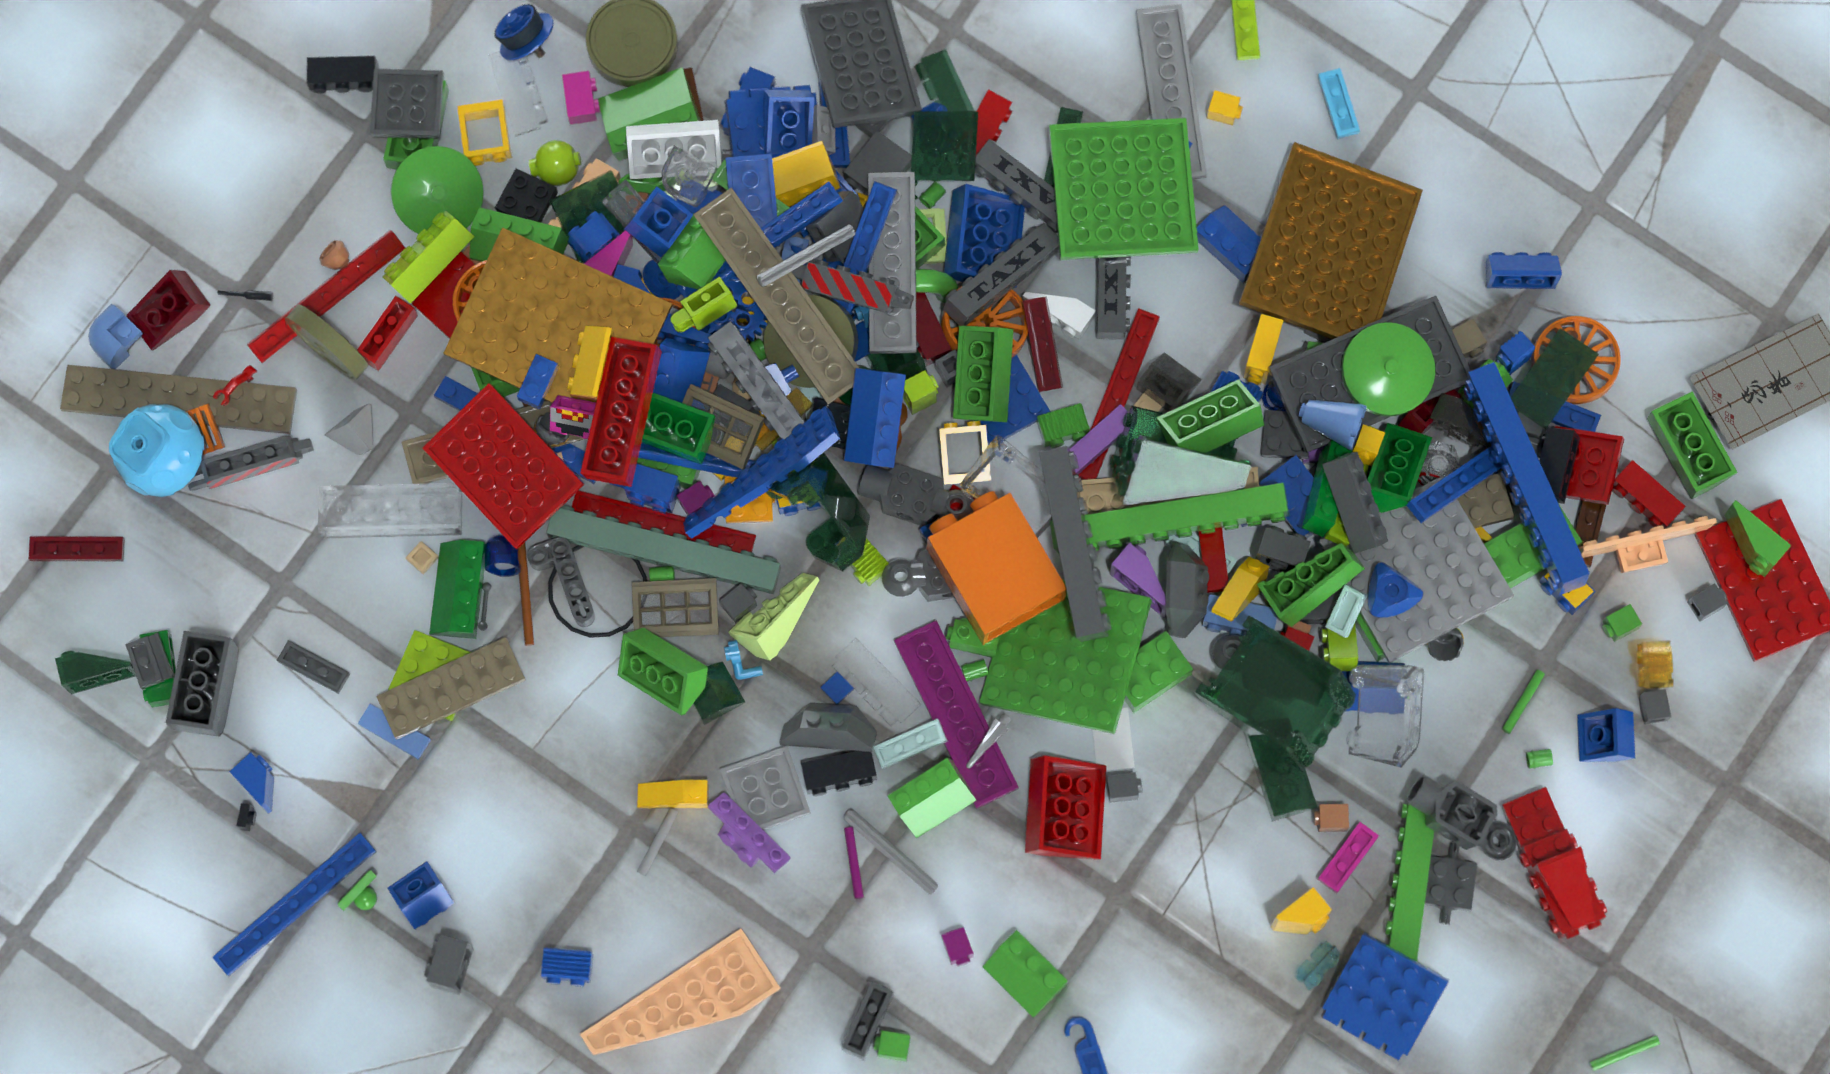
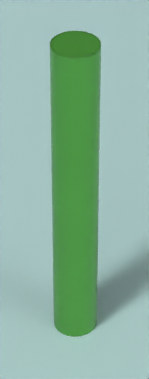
M1536 670L1502 728L1504 732L1511 733L1543 679L1544 672Z
M1655 1035L1591 1061L1590 1066L1595 1071L1659 1045V1038Z

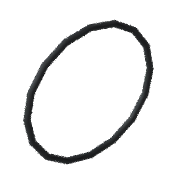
M577 545L572 548V551L575 552L584 546ZM632 559L641 573L643 582H647V576L640 561ZM554 565L548 581L549 603L556 618L570 631L589 638L610 637L627 629L633 623L632 617L625 625L607 633H588L572 627L560 616L553 601L552 582L557 572ZM643 595L641 608L644 607L648 595Z

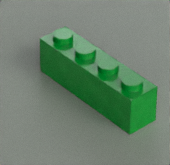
M1333 440L1320 452L1302 525L1303 529L1322 537L1335 525L1338 514V507L1322 464L1352 452V450L1341 446Z

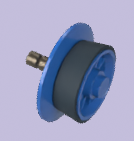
M531 4L521 5L510 11L501 19L494 32L495 38L501 42V56L505 60H517L534 52L538 58L543 57L545 51L540 45L548 38L553 29V18L547 13H538L535 6Z

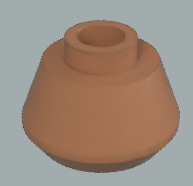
M335 240L321 253L319 257L320 264L332 270L342 269L349 262V253L342 241Z

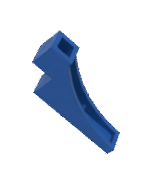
M617 264L614 278L650 293L642 282L643 276L639 269ZM668 314L657 340H664V338L668 337L705 350L710 349L708 344L711 341L708 337L711 334L698 331L693 327L681 333L677 332L671 322L672 315Z

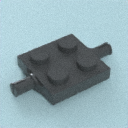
M1450 843L1449 857L1431 856L1425 905H1432L1442 909L1440 923H1445V925H1450L1451 911L1472 910L1477 863L1463 861L1458 858L1460 846L1455 845V843Z

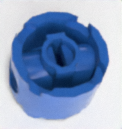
M594 211L586 218L587 223L582 227L577 225L568 233L569 240L567 243L577 252L584 263L611 243L613 238L616 239L621 235L608 222L605 215L599 214L597 211Z

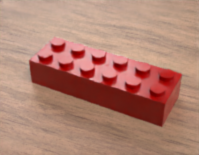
M611 337L581 468V474L586 479L632 487L662 353L656 344Z

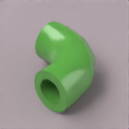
M929 269L915 270L916 292L934 293L939 301L946 303V296L952 290L958 289L956 280L947 273Z

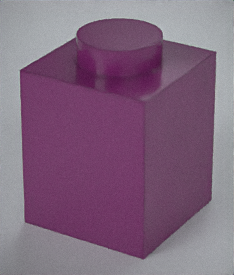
M701 481L676 495L679 504L687 516L699 511L706 500L715 497L708 485L703 486Z
M964 927L941 935L951 965L957 964V966H962L971 962L970 958L974 957V953Z

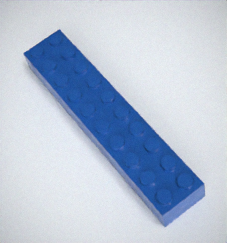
M1495 362L1468 372L1465 388H1463L1466 399L1468 401L1471 400L1475 407L1473 414L1476 421H1481L1484 427L1482 430L1483 437L1487 443L1490 442L1492 445V457L1496 464L1500 463L1503 470L1501 471L1502 479L1505 484L1510 485L1512 490L1510 492L1511 499L1514 505H1518L1522 512L1519 514L1524 527L1528 526L1531 532L1529 535L1530 542L1540 552L1538 558L1542 568H1547L1550 575L1548 581L1552 590H1557L1558 595H1562L1585 586L1590 574Z

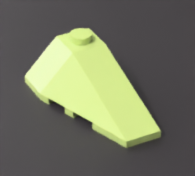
M806 573L800 574L780 589L779 596L770 601L766 599L761 603L763 607L753 615L751 612L747 613L728 633L753 655L770 661L778 655L789 639L819 582V578Z

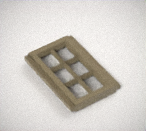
M690 384L682 403L715 415L711 444L707 453L740 469H745L765 418L696 385Z
M716 578L632 582L634 630L645 628L658 637L719 635Z

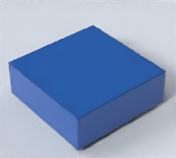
M838 671L820 687L835 704H839L854 690Z

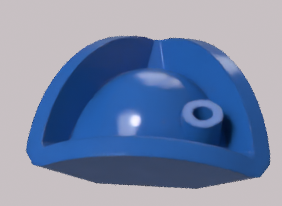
M1383 562L1376 564L1368 591V606L1373 616L1391 617L1401 614L1415 606L1423 598V591L1410 579Z

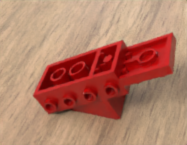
M1541 788L1502 804L1501 807L1520 847V861L1530 874V884L1538 892L1540 897L1538 899L1542 910L1546 911L1550 919L1548 923L1553 934L1556 933L1558 939L1564 936L1570 939L1579 935V930L1588 927L1589 930L1601 926V921L1606 918L1607 908L1603 900H1599L1596 895L1597 886L1592 877L1589 878L1587 875V864L1584 859L1583 849L1581 846L1577 847L1574 835L1572 833L1569 834L1568 830L1564 828L1547 788Z

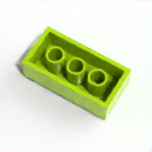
M447 211L437 214L432 220L433 224L427 230L424 229L417 235V241L411 247L407 246L401 252V258L396 263L393 262L388 265L384 270L385 274L382 277L410 304L474 238Z

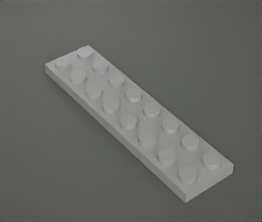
M1182 4L1137 9L1136 14L1152 120L1187 119L1188 140L1193 143L1189 149L1192 180L1206 178L1207 173Z
M915 172L868 173V197L874 181L897 189L869 266V274L873 275L872 279L881 281V277L894 280V285L898 286L900 290L914 296L910 310L894 308L892 312L887 314L869 309L870 354L917 353Z

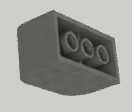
M190 631L183 632L165 722L172 730L220 737L223 733L238 659L237 645L230 637Z

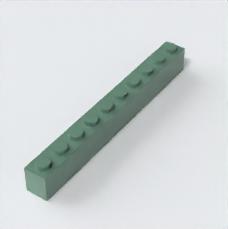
M563 505L550 518L547 535L552 539L562 537L571 544L662 567L667 565L673 566L674 570L706 578H716L718 581L734 585L742 584L746 588L749 586L753 590L773 595L776 589L781 565L777 563V559L764 556L763 559L754 557L755 554L748 551L736 553L728 546L718 545L717 548L709 546V542L696 539L695 542L686 540L687 537L681 534L674 533L673 536L665 535L663 530L651 528L650 531L641 529V525L633 522H628V525L619 523V520L613 517L606 516L605 519L596 517L597 514L593 512L583 511V514L574 512V508Z

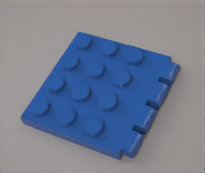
M810 85L794 86L793 90H810L811 92ZM790 86L774 87L771 90H791ZM768 88L749 89V97L746 95V90L729 91V99L725 100L732 157L765 154L763 104L764 90H768ZM812 93L813 96L815 97V98H814V106H815V105H817L816 93Z
M1363 933L1322 1009L1326 1010L1322 1018L1336 1026L1341 1019L1345 1022L1341 1029L1359 1038L1362 1031L1365 1032L1366 1035L1363 1041L1379 1050L1383 1043L1387 1044L1384 1053L1399 1061L1402 1054L1406 1056L1409 1054L1449 980L1368 934Z

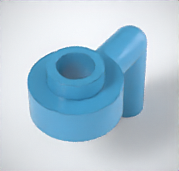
M737 640L728 641V646L724 647L726 660L732 661L735 678L742 680L762 676V666L743 670Z

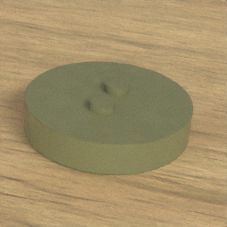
M610 0L594 13L586 32V46L593 67L606 80L624 87L640 84L665 74L673 64L677 54L678 39L673 19L667 10L654 0Z
M814 294L808 295L855 360L858 349V333L855 322L849 312L840 303L829 297ZM768 321L764 333V349L769 364L776 363L780 371L793 364L799 377L789 383L804 388L815 387Z
M298 304L285 318L290 328L312 350L348 378L357 380L368 367L366 360L345 337L306 307Z

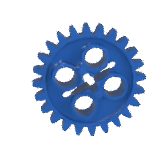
M733 276L724 283L732 293L737 304L736 311H729L724 314L725 320H715L702 328V330L709 328L708 334L712 335L732 321L745 340L749 338L753 342L755 339L754 333L761 336L762 330L760 327L765 329L768 324L764 320L768 319L755 301L750 305L742 302L744 297H752L739 278ZM744 318L749 324L747 326H740L736 321Z

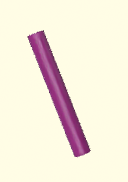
M853 827L844 828L854 899L864 898L854 829Z

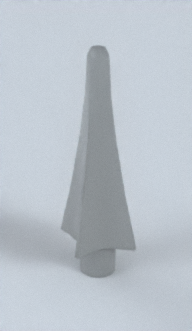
M1003 714L999 720L994 719L980 746L967 763V768L970 769L984 752L1008 731L1006 726L1011 720L1010 717Z

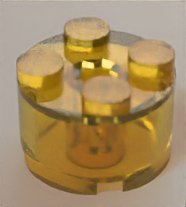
M1670 640L1647 641L1637 644V664H1642V667H1639L1638 673L1639 687H1644V689L1673 688L1674 679H1672L1671 674L1673 672V659Z

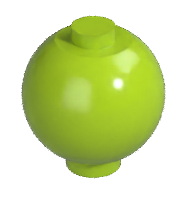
M560 140L546 142L537 150L536 157L529 159L531 175L534 177L539 176L541 180L553 186H562L572 181L578 173L579 165H582L579 151L575 152V149L570 144Z

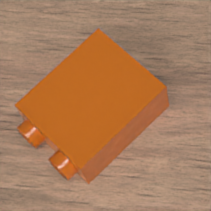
M990 491L978 497L970 504L973 510L972 514L957 521L954 514L951 513L929 526L933 535L928 537L926 549L982 645L1065 600L1067 593L1064 582L1011 493L998 498L994 491Z

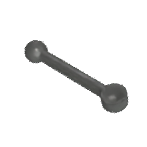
M488 582L482 585L484 590L481 622L478 623V628L481 631H485L488 627L486 613L488 593L491 589V584Z

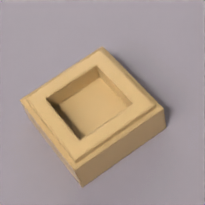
M420 541L405 559L424 575L439 556Z

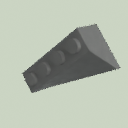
M1349 452L1322 464L1353 553L1376 548L1388 542L1387 531L1382 524L1379 508L1374 501L1371 485L1367 481L1363 470V463L1359 458L1358 452Z

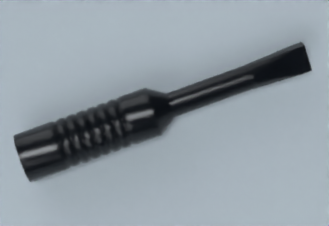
M217 291L218 295L241 296L251 300H273V292Z

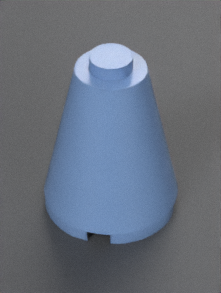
M1308 400L1307 404L1302 403L1299 416L1302 417V423L1341 446L1352 450L1361 429V418H1364L1367 406L1355 403Z

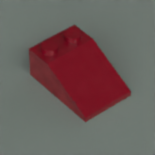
M169 270L126 317L143 333L141 337L151 350H155L195 322L211 305L186 271Z

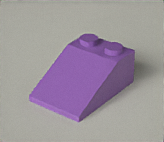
M1129 543L1111 564L1110 575L1133 594L1150 597L1152 599L1150 607L1165 618L1167 616L1166 596L1146 556L1147 553L1139 545L1133 546Z

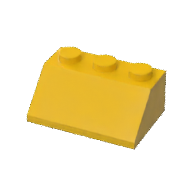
M823 141L772 158L776 198L788 207L796 205L828 182L832 184L835 190L841 188L835 167Z
M585 326L584 332L580 331L577 345L581 346L579 355L575 354L572 368H576L575 375L569 378L567 391H571L570 395L572 398L597 402L610 339L614 337L612 328Z
M1313 887L1278 914L1271 928L1273 931L1308 935L1313 931L1316 934L1326 926L1325 924L1330 919L1328 915L1332 909Z

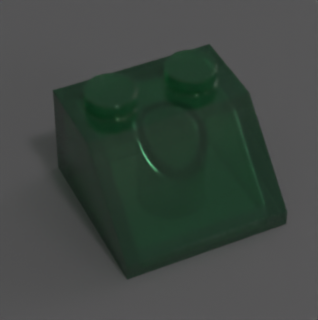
M723 661L707 666L705 689L693 703L704 725L746 703Z

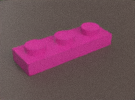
M1359 822L1317 880L1337 894L1378 839L1379 835Z

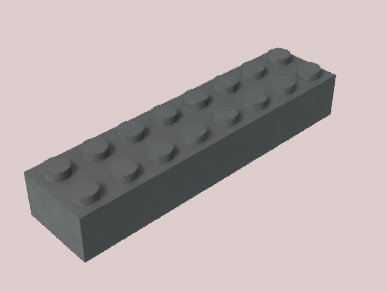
M1067 446L1040 451L1039 455L1076 638L1084 642L1109 636L1108 630H1111L1112 627L1109 616L1103 610V607L1107 606L1104 592L1099 590L1098 584L1102 583L1100 570L1094 565V561L1098 560L1095 546L1090 544L1089 541L1093 534L1090 523H1088V520L1085 521L1084 515L1088 514L1086 501L1083 497H1080L1083 485L1081 477L1075 472V469L1079 468L1077 456Z

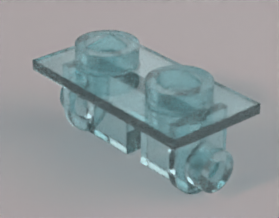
M1327 941L1324 944L1321 943L1310 955L1316 962L1313 964L1306 960L1297 969V974L1294 976L1299 982H1304L1309 991L1322 981L1323 975L1338 963L1341 956L1336 946H1332Z

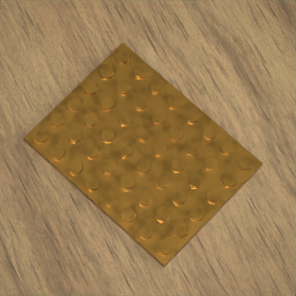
M1294 142L1239 305L1274 318L1282 319L1285 322L1331 339L1338 338L1380 320L1423 189Z
M502 227L443 354L519 389L536 354L558 363L559 369L545 398L546 401L553 403L558 395L572 398L570 395L571 391H567L569 378L575 375L576 368H572L575 354L579 355L581 346L577 345L580 331L584 332L585 326L610 327L616 338L655 344L672 308V303Z

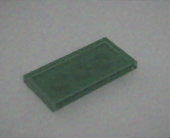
M1560 328L1511 396L1515 408L1547 429L1599 354Z

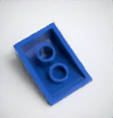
M764 90L763 123L765 154L772 153V158L812 144L815 97L810 90Z

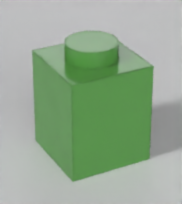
M1629 604L1608 615L1603 620L1604 625L1602 627L1608 638L1612 637L1613 641L1616 642L1638 630L1642 622L1632 605Z
M882 1031L881 1036H876L874 1050L878 1051V1057L907 1062L911 1037L906 1034Z

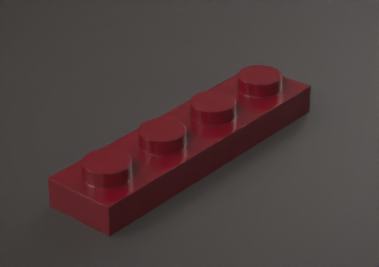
M1047 296L1024 300L1023 305L1039 392L1063 388Z
M30 536L28 559L30 561L124 562L125 539L124 537Z

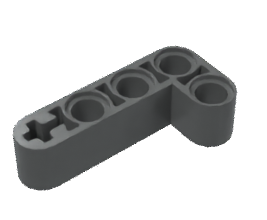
M558 537L531 547L527 553L531 567L542 571L555 565L575 622L581 627L592 625L595 620V613L568 540ZM558 546L567 547L566 552L561 555L556 554L555 549ZM541 553L545 555L543 561L538 563L533 561V557L536 554ZM567 567L575 569L574 573L570 576L562 574L563 570ZM573 589H581L582 594L579 597L574 598L570 596ZM583 604L586 618H582L578 605Z

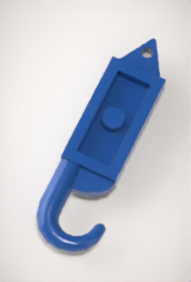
M1073 1017L1066 1023L1064 1031L1065 1036L1069 1037L1070 1029L1073 1025L1079 1024L1084 1029L1086 1039L1082 1040L1075 1049L1082 1074H1108L1090 1021L1083 1017Z

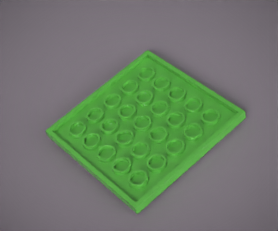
M1186 118L1049 125L1060 260L1198 253Z
M1099 587V590H1102L1105 594L1107 606L1103 607V610L1110 618L1112 629L1108 630L1109 636L1081 642L1076 638L1068 593H1066L1065 600L1000 635L996 655L992 657L988 670L989 675L986 677L979 703L984 706L1115 734L1152 599L1146 596Z

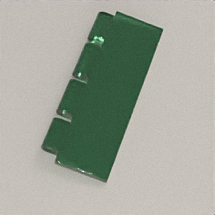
M944 49L921 58V62L914 67L921 81L930 79L923 83L929 100L938 98L934 102L942 104L947 108L950 115L948 117L949 123L956 129L958 139L963 137L975 115V111L947 50Z

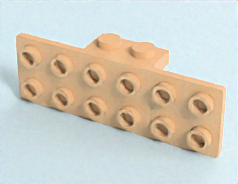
M1708 516L1694 519V522L1686 524V521H1680L1664 529V526H1657L1649 529L1650 531L1644 534L1639 530L1628 533V536L1621 539L1619 535L1606 538L1601 543H1597V540L1588 541L1578 548L1583 558L1616 551L1621 573L1668 563L1663 544L1664 540L1707 530L1715 525L1717 520L1716 518L1708 520Z

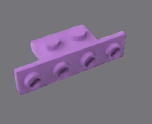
M722 793L708 805V808L724 823L718 836L750 868L760 859L776 873L789 862L790 856L726 793Z

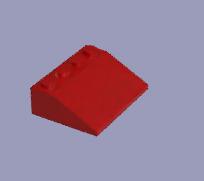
M461 251L412 302V305L449 339L458 323L453 310L454 290L462 275L475 265ZM463 292L460 302H468L470 294Z
M1046 755L1031 759L1025 853L1053 857L1101 859L1106 765Z

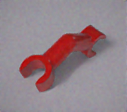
M251 365L247 366L242 373L233 377L223 390H217L213 398L217 399L221 394H224L225 399L221 405H227L230 402V395L236 387L245 381L251 382L254 379L252 375L257 370Z

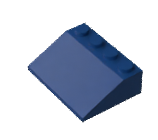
M964 184L954 189L944 273L952 276L956 281L964 283L969 277L974 278L977 276L978 271L985 264L991 265L1000 252L1004 251L1006 253L1010 250L1013 242L1017 239L1022 240L1025 207L1013 203L1009 198L1010 195L977 186Z

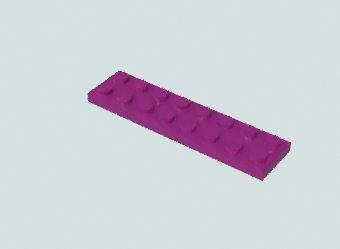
M937 620L895 639L894 643L932 720H940L948 740L944 745L977 799L973 803L975 808L978 809L1018 790L1019 787L997 742L989 747L970 769L966 767L987 734L989 726Z

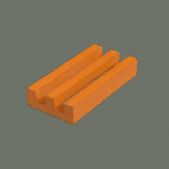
M209 404L186 411L197 424L194 413L196 414L209 447L206 448L204 443L205 450H203L202 455L225 447ZM203 410L206 414L207 420L209 422L217 445H214L212 442L209 431L207 429V426L201 413V411Z

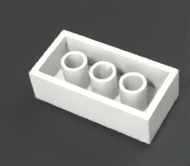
M718 120L626 126L630 179L712 174L721 165Z

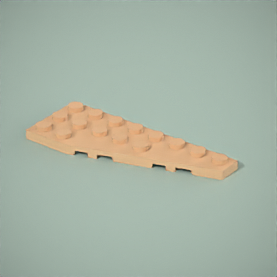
M739 929L581 1033L580 1036L594 1056L741 1016L781 988L743 930Z

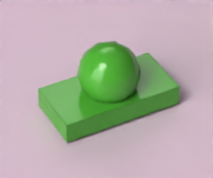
M371 870L368 871L337 903V906L344 911L354 901V904L361 910L373 908L377 903V894L372 888L367 886L377 875Z

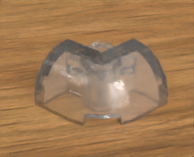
M673 146L662 169L663 186L674 198L692 207H698L706 197L707 189L718 168L685 150Z

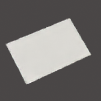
M1122 708L1115 734L1093 730L1096 764L1106 765V770L1135 768L1128 708Z

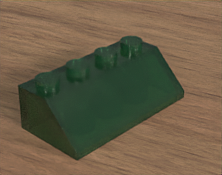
M1289 718L1267 720L1245 727L1243 733L1272 822L1317 809L1318 807Z

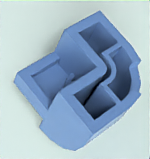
M110 304L94 320L89 328L88 338L90 346L96 355L110 369H117L130 356L127 349L143 333L116 306Z

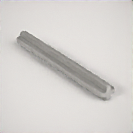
M850 224L761 273L757 276L760 286L764 287L853 237L855 235L853 226Z
M850 809L845 814L844 820L921 888L928 894L935 892L938 884L853 809Z

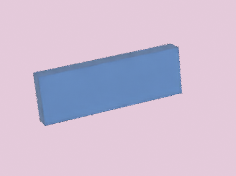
M369 704L358 722V725L418 760L431 741L429 737L418 731L396 740L383 711L372 704Z

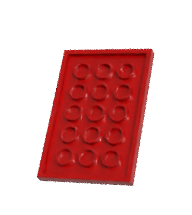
M490 383L423 447V450L515 549L523 545L585 485Z
M1782 499L1750 511L1791 545L1765 577L1761 574H1755L1749 568V564L1745 561L1727 521L1695 534L1718 587H1721L1726 593L1727 606L1753 662L1830 632V600Z

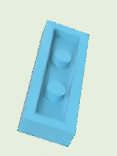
M1341 68L1319 73L1318 79L1337 139L1359 134L1360 128Z

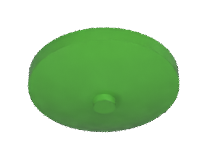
M442 146L425 147L408 155L396 169L391 183L392 205L402 223L417 234L424 229L427 230L433 224L432 220L440 212L444 213L445 211L467 228L474 221L478 208L482 206V179L475 165L462 153Z
M1378 323L1362 330L1348 344L1342 359L1341 373L1348 394L1357 404L1366 405V411L1380 416H1398L1413 410L1428 396L1435 379V362L1428 344L1417 332L1397 323Z

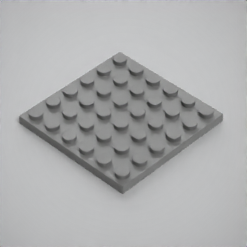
M1444 476L1414 490L1411 500L1442 480ZM1457 499L1423 523L1418 521L1407 506L1384 513L1379 512L1382 524L1387 531L1388 542L1376 548L1355 553L1365 569L1346 583L1367 594V598L1360 610V615L1388 663L1514 597L1513 592ZM1325 538L1319 540L1323 551L1338 545ZM1349 544L1347 547L1352 550L1351 544ZM1383 562L1410 579L1423 591V598L1415 606L1401 614L1391 617L1373 616L1368 606V591L1376 564Z

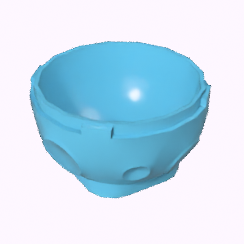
M169 404L146 405L136 408L119 423L118 429L109 442V453L113 458L114 466L125 481V484L140 494L158 497L174 495L175 492L184 488L195 477L202 461L203 450H205L204 437L201 435L195 421L187 412Z

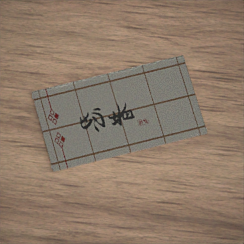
M1819 313L1690 377L1691 382L1732 450L1830 402V331Z

